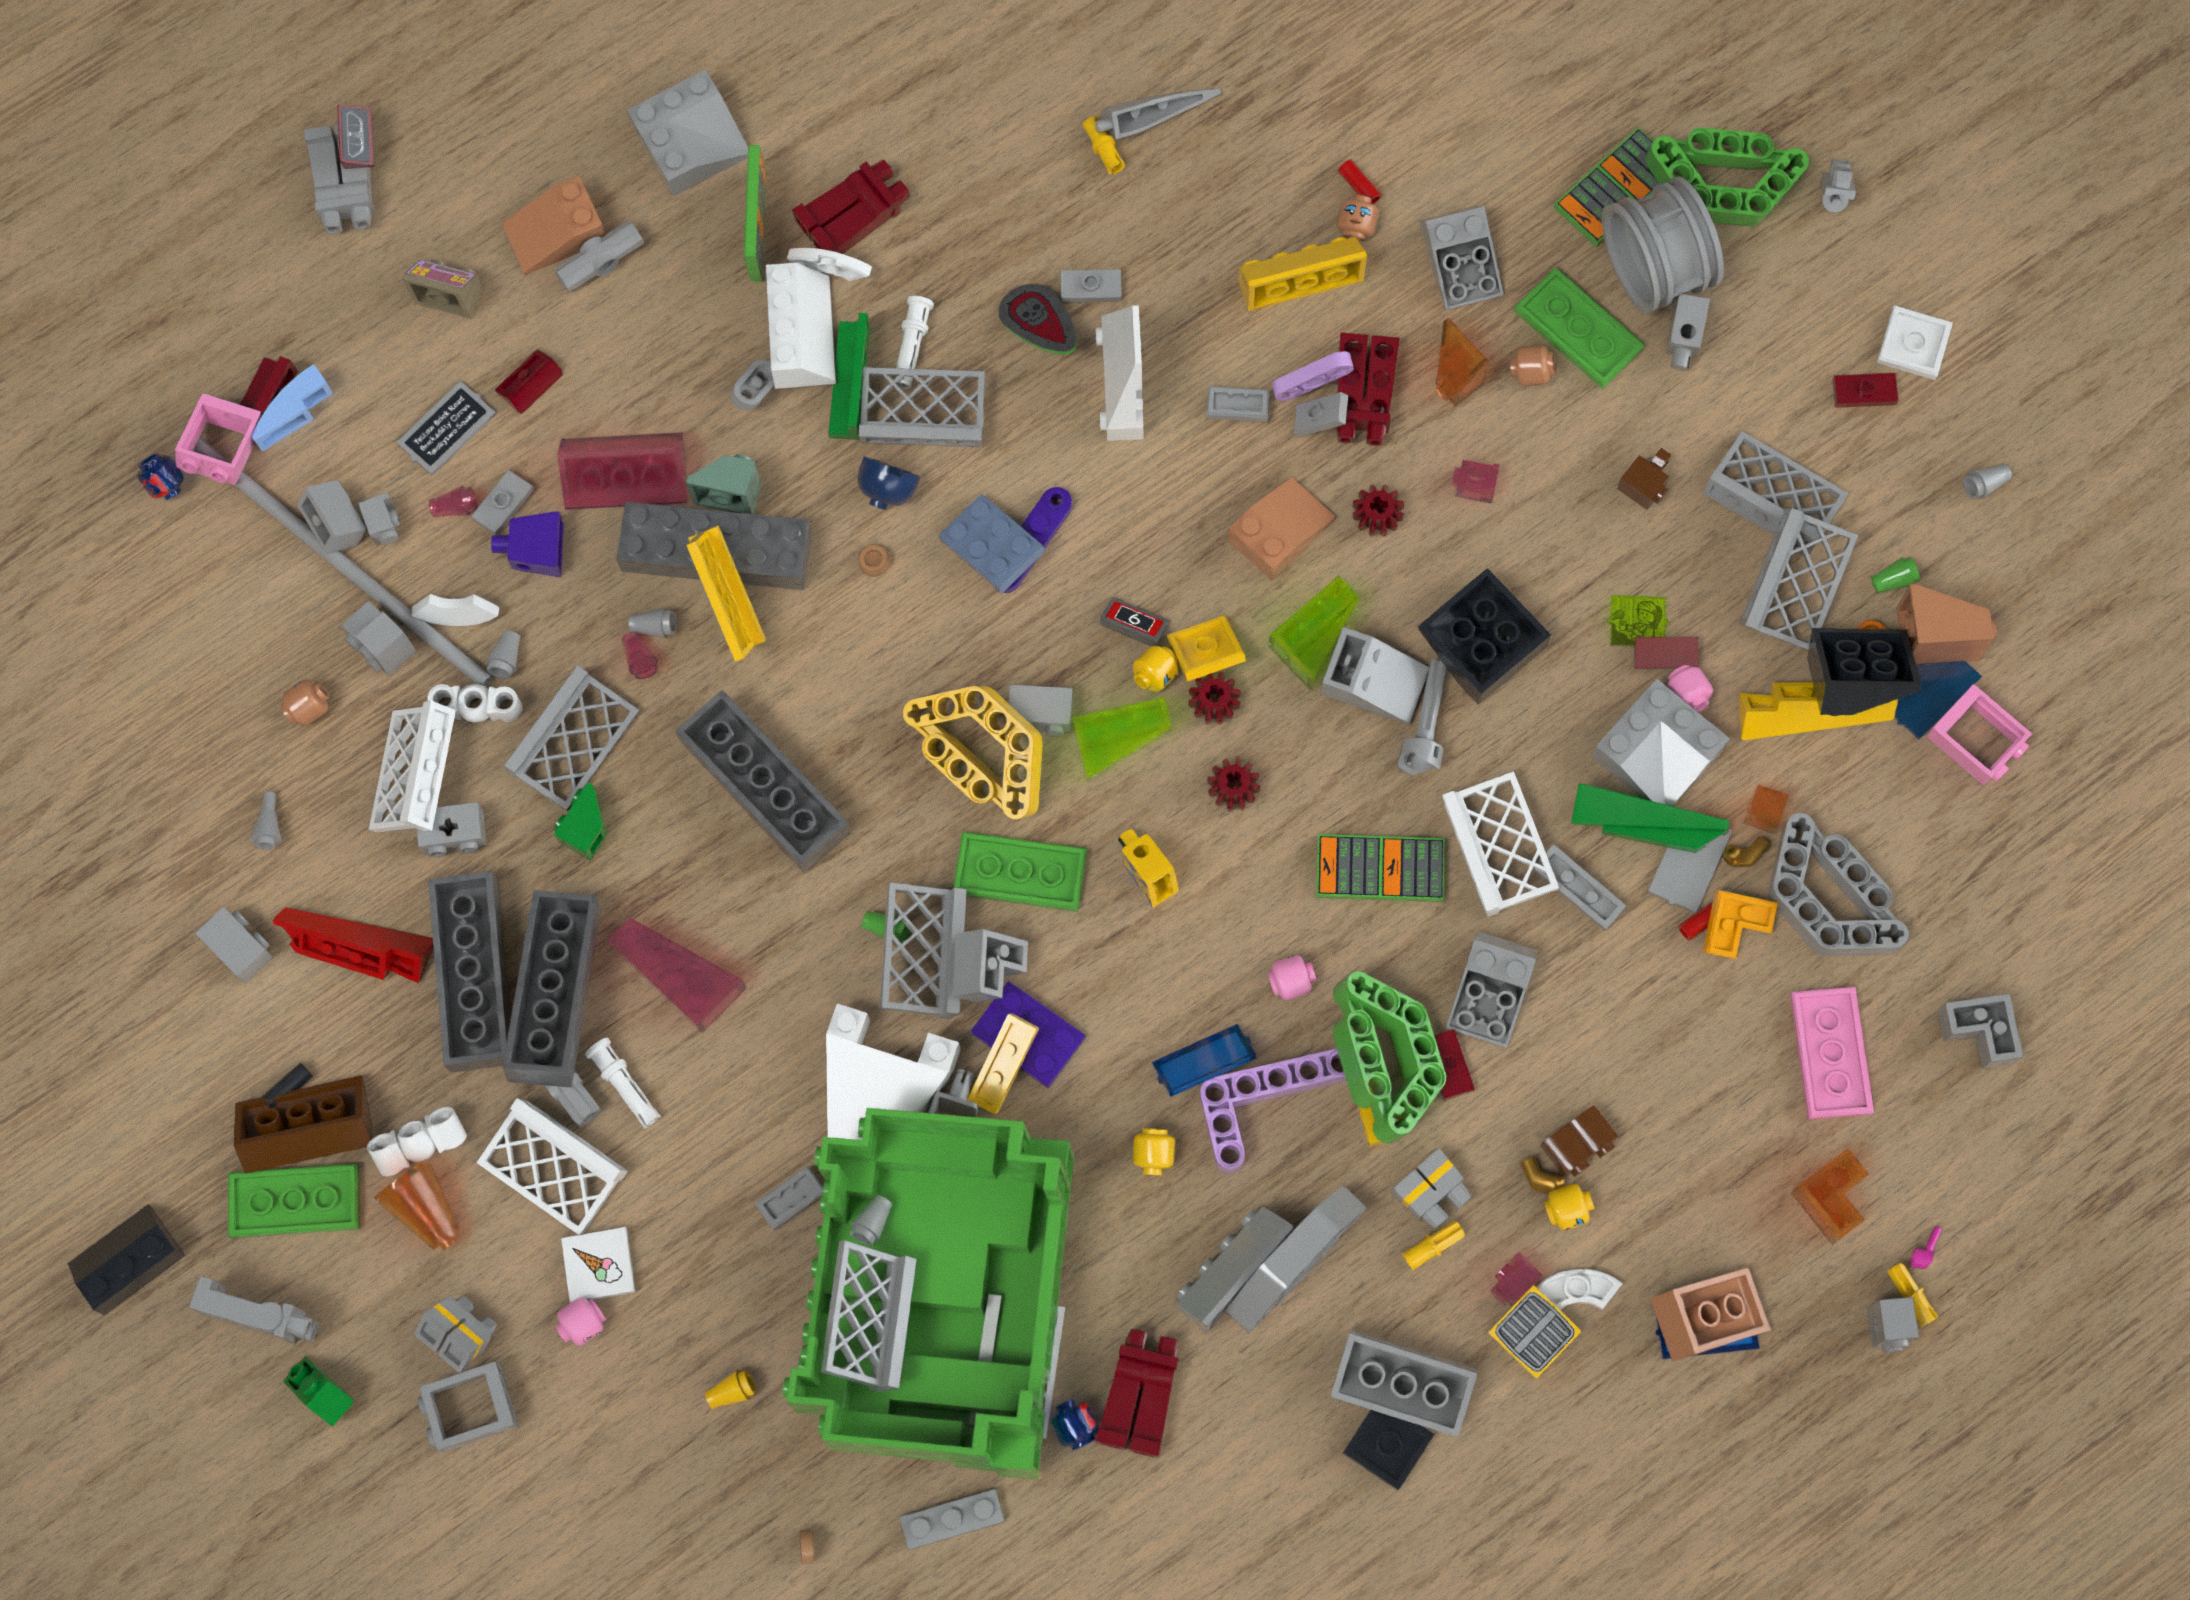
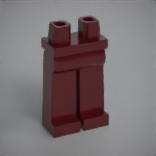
M884 159L872 166L867 161L859 166L860 170L851 173L837 186L804 206L801 203L792 209L795 222L811 242L813 241L816 249L844 254L886 222L891 216L894 218L900 214L899 206L910 197L909 190L900 180L889 188L884 184V182L894 176L891 167Z
M1340 332L1339 352L1350 353L1354 369L1349 374L1338 378L1337 393L1342 392L1348 395L1346 424L1334 427L1337 429L1339 443H1354L1355 430L1367 431L1366 444L1382 446L1385 434L1389 432L1391 414L1389 413L1399 337L1372 335L1366 395H1363L1368 335Z
M1130 1329L1125 1345L1121 1344L1119 1360L1095 1442L1096 1444L1126 1450L1140 1386H1143L1129 1452L1159 1459L1174 1373L1177 1371L1179 1358L1176 1357L1177 1339L1160 1336L1157 1353L1144 1350L1148 1333Z

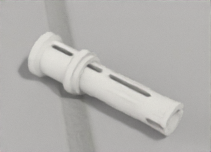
M909 296L907 299L909 308L906 320H903L901 325L904 335L896 368L915 369L922 337L928 332L927 319L929 311L933 310L934 303L930 299L921 296ZM905 377L897 386L901 389H910L913 377Z
M607 1037L603 1038L585 1052V1056L587 1059L594 1061L602 1072L601 1078L606 1082H611L627 1106L638 1118L644 1129L650 1127L658 1121L661 1115L651 1105L648 1098L626 1070V1061L620 1059L611 1048L610 1039Z

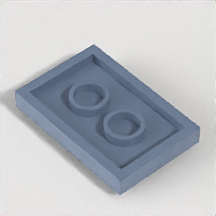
M983 494L974 500L938 535L942 543L1000 593H1003L1045 552L1041 543Z

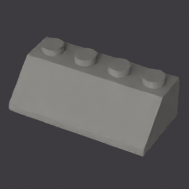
M1264 1206L1258 1212L1252 1209L1240 1223L1244 1226L1237 1236L1231 1233L1220 1245L1219 1248L1223 1252L1214 1261L1209 1258L1198 1270L1201 1277L1195 1284L1192 1285L1188 1282L1176 1296L1180 1300L1176 1304V1308L1205 1334L1221 1318L1227 1307L1257 1269L1293 1232L1294 1227L1289 1222Z
M1350 1329L1330 1397L1459 1437L1478 1373L1477 1368Z

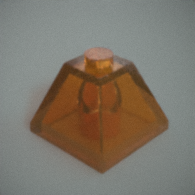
M1448 317L1443 322L1439 342L1436 389L1444 400H1450L1456 407L1483 386L1489 361Z

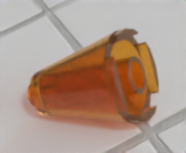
M427 1158L375 1195L374 1198L379 1205L433 1250L440 1247L444 1251L459 1240L455 1234L460 1231V1228L435 1171Z

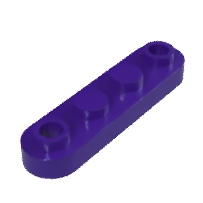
M1053 487L1045 491L1021 525L1026 532L1043 545L1044 549L1072 510V498L1069 492L1061 487ZM1060 498L1062 502L1059 505H1054L1051 503V500ZM1035 562L1024 573H1022L1003 593H1010L1015 591L1022 583L1028 572L1031 570Z

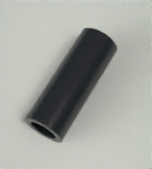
M300 1062L261 1097L262 1099H270L286 1092L300 1089L313 1075ZM274 1100L265 1101L270 1108H273L278 1103Z

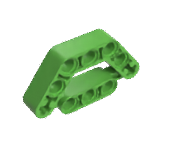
M1701 127L1692 130L1686 140H1676L1663 135L1657 137L1645 155V162L1659 183H1667L1671 178H1674L1673 174H1678L1687 180L1703 200L1713 223L1756 226L1765 219L1799 180L1809 165V158L1805 151L1800 148H1791L1789 150L1774 149L1773 141L1766 134ZM1692 142L1699 143L1703 150L1696 149ZM1722 145L1729 146L1733 152H1726ZM1751 148L1759 149L1762 155H1756ZM1692 164L1749 170L1770 168V170L1753 189L1706 185ZM1792 164L1794 168L1787 174L1784 170ZM1768 183L1776 185L1779 191L1772 190ZM1719 201L1728 203L1731 209H1724ZM1749 204L1758 206L1760 212L1753 211Z
M1353 972L1333 988V998L1341 1007L1343 1018L1333 1026V1037L1354 1103L1361 1108L1368 1109L1371 1107L1374 1117V1135L1382 1143L1389 1144L1405 1136L1414 1128L1444 1086L1446 1073L1424 1006L1363 972ZM1374 1025L1390 1033L1404 1081L1392 1097L1390 1096L1392 1089L1391 1081Z

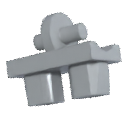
M1832 159L1829 173L1822 172L1820 180L1823 190L1822 203L1824 208L1830 212L1844 210L1848 205L1849 199H1855L1856 189L1852 178L1853 171L1850 169L1851 163L1848 160Z

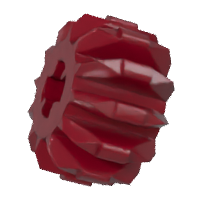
M1374 484L1370 485L1369 493L1361 490L1359 492L1360 499L1353 501L1352 507L1356 511L1353 512L1352 518L1353 520L1360 521L1358 524L1359 530L1369 528L1370 537L1375 534V530H1379L1383 537L1387 535V528L1395 532L1398 528L1397 522L1403 521L1404 513L1401 512L1404 508V502L1397 500V490L1388 494V486L1386 484L1382 486L1381 491H1377ZM1378 507L1379 511L1383 513L1378 514V511L1373 508Z
M1223 672L1218 674V679H1213L1212 673L1206 675V681L1202 678L1195 679L1197 687H1190L1189 695L1193 698L1188 701V705L1191 708H1196L1194 711L1196 718L1205 714V724L1207 725L1210 724L1212 718H1216L1218 725L1223 724V715L1228 719L1234 718L1233 710L1240 708V702L1237 698L1241 696L1240 689L1233 688L1235 686L1233 678L1224 682L1225 674ZM1217 694L1219 702L1213 703L1210 695Z
M1239 757L1235 759L1234 765H1230L1229 760L1225 758L1222 763L1223 768L1216 765L1212 768L1215 776H1209L1207 779V783L1213 786L1208 790V794L1210 797L1218 796L1215 801L1218 807L1227 802V811L1233 810V804H1237L1238 808L1243 811L1245 809V801L1253 804L1256 800L1253 793L1260 792L1261 786L1255 783L1259 780V773H1250L1252 770L1251 763L1241 767V759ZM1231 780L1232 783H1234V780L1239 781V788L1236 789V786H1234V789L1229 788V781Z

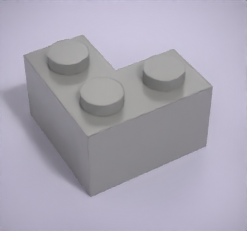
M370 601L365 603L341 625L347 633V636L344 638L345 641L356 652L359 651L365 657V661L377 673L382 669L388 676L392 675L417 652L405 633Z
M986 929L957 933L952 996L972 1002L1002 998L1003 977L1027 973L1028 941Z
M2010 994L1945 1003L1937 1011L1944 1042L1976 1038L1982 1069L2014 1065L2023 1057Z

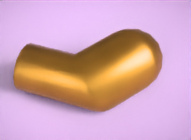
M1760 836L1748 848H1735L1734 844L1728 845L1723 851L1724 861L1732 867H1752L1769 849L1770 845Z
M1535 1156L1520 1162L1529 1185L1534 1191L1548 1195L1550 1191L1565 1186V1180L1561 1175L1541 1172Z

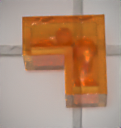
M1848 1148L1791 1192L1792 1196L1831 1245L1865 1220L1845 1196V1193L1866 1178L1869 1173Z

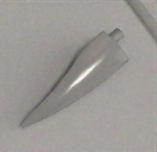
M1220 89L1174 92L1103 108L1101 111L1102 119L1095 121V128L1098 133L1108 130L1115 139H1120L1145 131L1220 95L1221 91Z

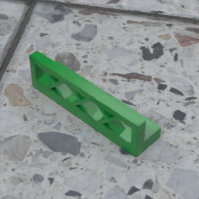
M859 313L858 322H839L835 361L836 384H833L828 430L829 438L860 440L859 424L861 423L863 367H867L871 329L868 313Z

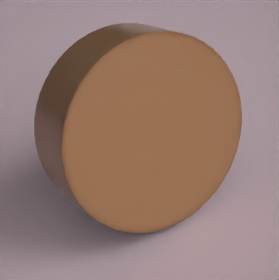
M867 545L858 555L859 567L868 576H880L889 567L888 553L880 545Z
M811 1529L800 1530L801 1564L813 1563L815 1561L813 1531Z

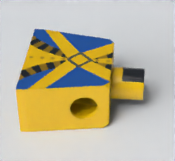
M1130 829L1119 836L1118 841L1123 847L1121 853L1124 865L1152 908L1179 892L1173 866L1148 834H1144L1139 838L1135 831Z

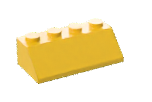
M1340 237L1332 240L1329 244L1321 246L1309 245L1298 252L1290 254L1282 252L1274 255L1271 259L1248 261L1243 266H1240L1238 270V281L1247 310L1252 311L1364 282L1367 254L1356 237L1348 239Z

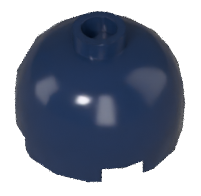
M866 456L863 457L858 472V486L861 492L871 498L870 505L883 510H887L888 505L900 506L905 504L913 496L920 477L916 474Z

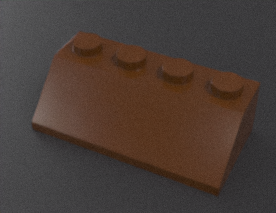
M362 1075L292 1090L270 1099H262L260 1097L235 1103L234 1148L244 1173L262 1171L318 1157L358 1150L367 1147L368 1143L372 1140V1120ZM274 1100L278 1103L273 1108H270L265 1101Z

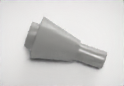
M274 792L264 793L262 810L249 838L250 842L261 850H271L282 842L275 812L276 793Z

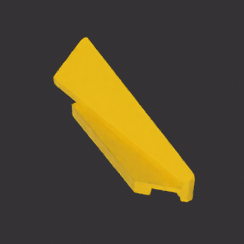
M1772 682L1771 695L1739 693L1741 739L1745 741L1891 721L1895 716L1898 699L1855 715H1820L1813 682Z

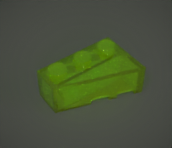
M1339 575L1269 635L1268 647L1309 690H1311L1336 647L1343 627L1347 628L1358 609L1360 597Z
M1165 697L1073 717L1072 723L1086 783L1171 732L1172 724Z

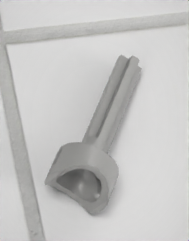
M1432 659L1430 662L1415 738L1405 739L1401 744L1398 768L1412 776L1434 768L1440 770L1444 750L1440 744L1434 742V730L1446 667L1442 661Z

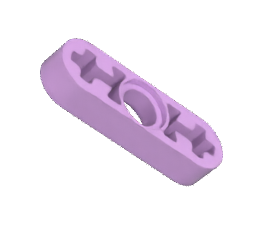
M1336 352L1276 379L1272 383L1275 399L1278 401L1294 399L1349 374L1354 369L1350 353Z

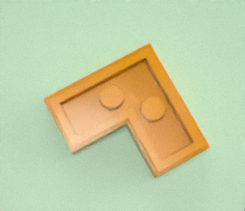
M1715 890L1703 952L1736 959L1742 928L1772 934L1778 902Z

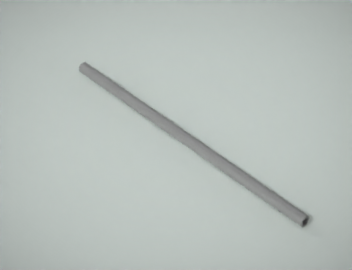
M199 437L193 449L194 452L231 463ZM241 472L235 485L472 681L485 687L489 685L492 680L490 674L425 621L411 616L412 610L340 551L325 554L311 528L245 473Z

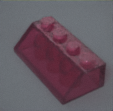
M683 432L561 439L557 456L565 510L625 507V502L655 505L687 503V463Z

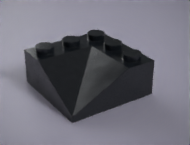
M1488 568L1418 626V630L1456 682L1478 705L1548 646L1551 634Z
M1812 628L1807 660L1820 715H1855L1921 691L1922 684L1907 630Z

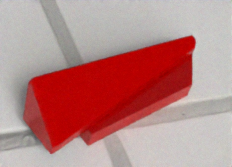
M288 907L283 908L273 918V924L283 927L290 936L291 941L289 945L295 953L384 980L389 975L390 970L413 982L419 983L434 947L433 938Z

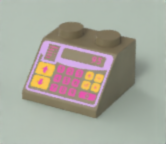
M420 259L404 273L402 278L415 304L470 319L483 288L478 275L473 270L465 267H460L459 269L448 267L447 264L439 260H431L429 262Z

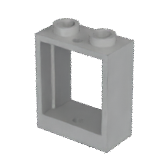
M496 1361L419 1387L422 1396L417 1397L418 1405L422 1415H427L430 1423V1428L426 1429L429 1443L432 1448L436 1447L442 1453L519 1428L502 1366ZM486 1377L498 1421L446 1438L434 1394Z

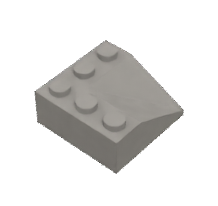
M706 69L627 110L633 130L673 197L748 158V146Z
M1656 679L1596 745L1592 758L1642 799L1674 807L1723 752L1730 738Z

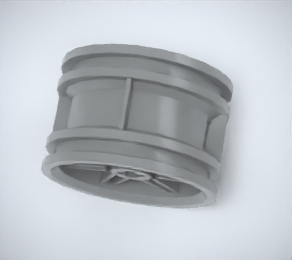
M1676 176L1667 183H1659L1653 187L1650 195L1641 199L1634 200L1631 197H1625L1617 203H1611L1604 207L1602 212V229L1609 258L1624 291L1641 312L1650 314L1658 308L1670 305L1673 297L1689 290L1693 293H1700L1708 287H1715L1722 282L1724 262L1715 226L1703 200L1694 187L1684 178Z

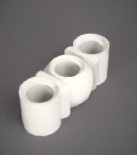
M475 683L466 685L461 689L458 685L449 687L448 685L440 684L434 686L427 696L428 701L436 703L444 697H450L451 701L446 707L456 710L454 718L457 720L463 718L473 723L485 721L489 717L492 721L500 719L504 722H513L521 716L523 711L522 703L515 691L505 686L499 688L489 687L488 689L483 685ZM473 699H482L481 704L477 708H468L469 703ZM504 700H513L510 708L499 709L500 704Z
M449 1106L439 1108L430 1115L424 1116L425 1122L412 1121L405 1124L398 1134L395 1130H392L390 1133H383L374 1137L368 1143L367 1150L382 1176L395 1175L403 1168L410 1167L408 1160L421 1162L430 1158L436 1148L441 1153L444 1150H450L461 1145L465 1141L467 1134L454 1109Z

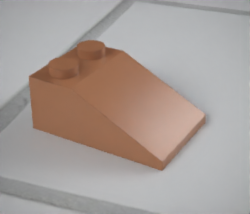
M579 175L552 186L501 223L525 275L580 252L581 246L587 240L596 236L604 237L606 235Z
M1291 477L1252 505L1229 527L1228 541L1273 581L1336 520V516Z
M1748 1267L1673 1289L1650 1299L1672 1362L1771 1330Z

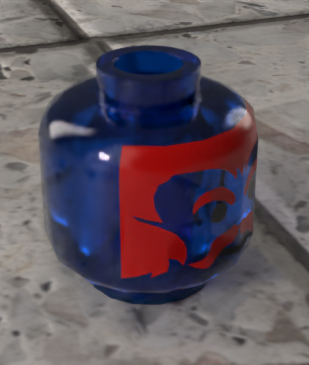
M155 453L138 465L140 470L138 471L137 478L152 498L164 497L166 500H169L180 493L181 488L179 486L184 480V474L176 467V463L169 455Z
M1072 1398L1055 1406L1058 1413L1051 1417L1050 1423L1059 1443L1063 1447L1070 1446L1073 1451L1096 1439L1094 1434L1097 1433L1099 1426L1090 1406L1086 1402L1075 1403Z

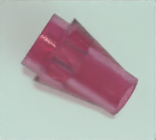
M460 486L437 498L430 499L429 508L433 517L469 516L471 512L477 510V499L471 487L465 488Z
M630 632L623 636L622 643L625 649L629 672L637 679H646L654 675L658 670V659L641 639L639 633Z

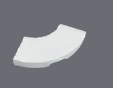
M816 248L789 249L787 259L792 263L801 264L818 272L833 274L848 281L870 276L872 266L853 257Z
M430 594L412 607L411 616L439 625L469 626L494 619L498 616L499 607L475 594L462 599H446Z
M1577 1269L1556 1273L1543 1280L1536 1287L1560 1310L1576 1303L1591 1304L1602 1310L1623 1283L1600 1271Z

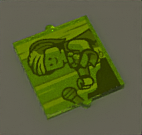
M1611 595L1610 617L1607 620L1608 624H1610V646H1634L1635 637H1666V626L1669 623L1668 619H1666V597Z

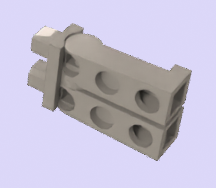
M338 124L334 125L335 134L331 125L305 129L304 136L308 145L315 187V210L327 234H336L343 231L342 220L352 219L355 229L370 228L371 216L376 215L374 204L372 205L370 167L343 168L339 158Z
M199 1277L189 1306L190 1309L211 1318L277 1336L293 1344L296 1343L297 1338L311 1342L314 1341L319 1323L306 1317V1312L287 1303H284L282 1307L275 1302H266L261 1305L225 1294L227 1287L206 1277Z

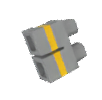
M1439 1148L1422 1162L1416 1170H1413L1397 1184L1391 1192L1400 1203L1402 1202L1412 1212L1418 1222L1423 1219L1435 1230L1449 1218L1438 1205L1442 1200L1447 1198L1458 1210L1471 1199V1195L1462 1184L1464 1177Z
M448 1296L423 1314L414 1335L435 1353L440 1350L438 1355L457 1372L461 1373L468 1367L473 1358L478 1354H483L497 1328V1323L489 1316H484L480 1320L476 1319L472 1315L474 1310L473 1303L465 1296L456 1300Z

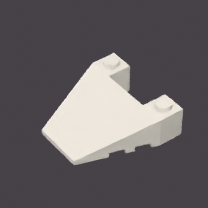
M1139 305L1101 316L1102 327H1096L1097 346L1103 345L1106 412H1100V430H1107V441L1144 439Z
M837 1004L826 1033L828 1137L862 1140V1137H858V1125L860 1118H865L866 1108L927 1112L936 1091L940 1092L951 1080L961 1051L959 1042L928 1033L917 1063L862 1045L870 1024L868 1014Z

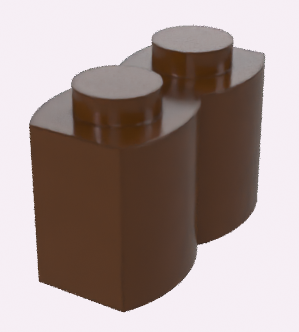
M1593 1105L1542 1142L1541 1148L1563 1177L1570 1173L1576 1177L1590 1166L1587 1160L1596 1154L1599 1158H1602L1615 1148L1612 1142L1617 1139L1618 1135L1595 1105Z

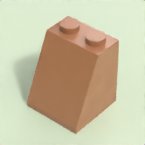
M1917 584L1909 585L1896 607L1899 629L1907 630L1916 665L1979 661L1997 636V625L1995 620H1991L1990 609Z

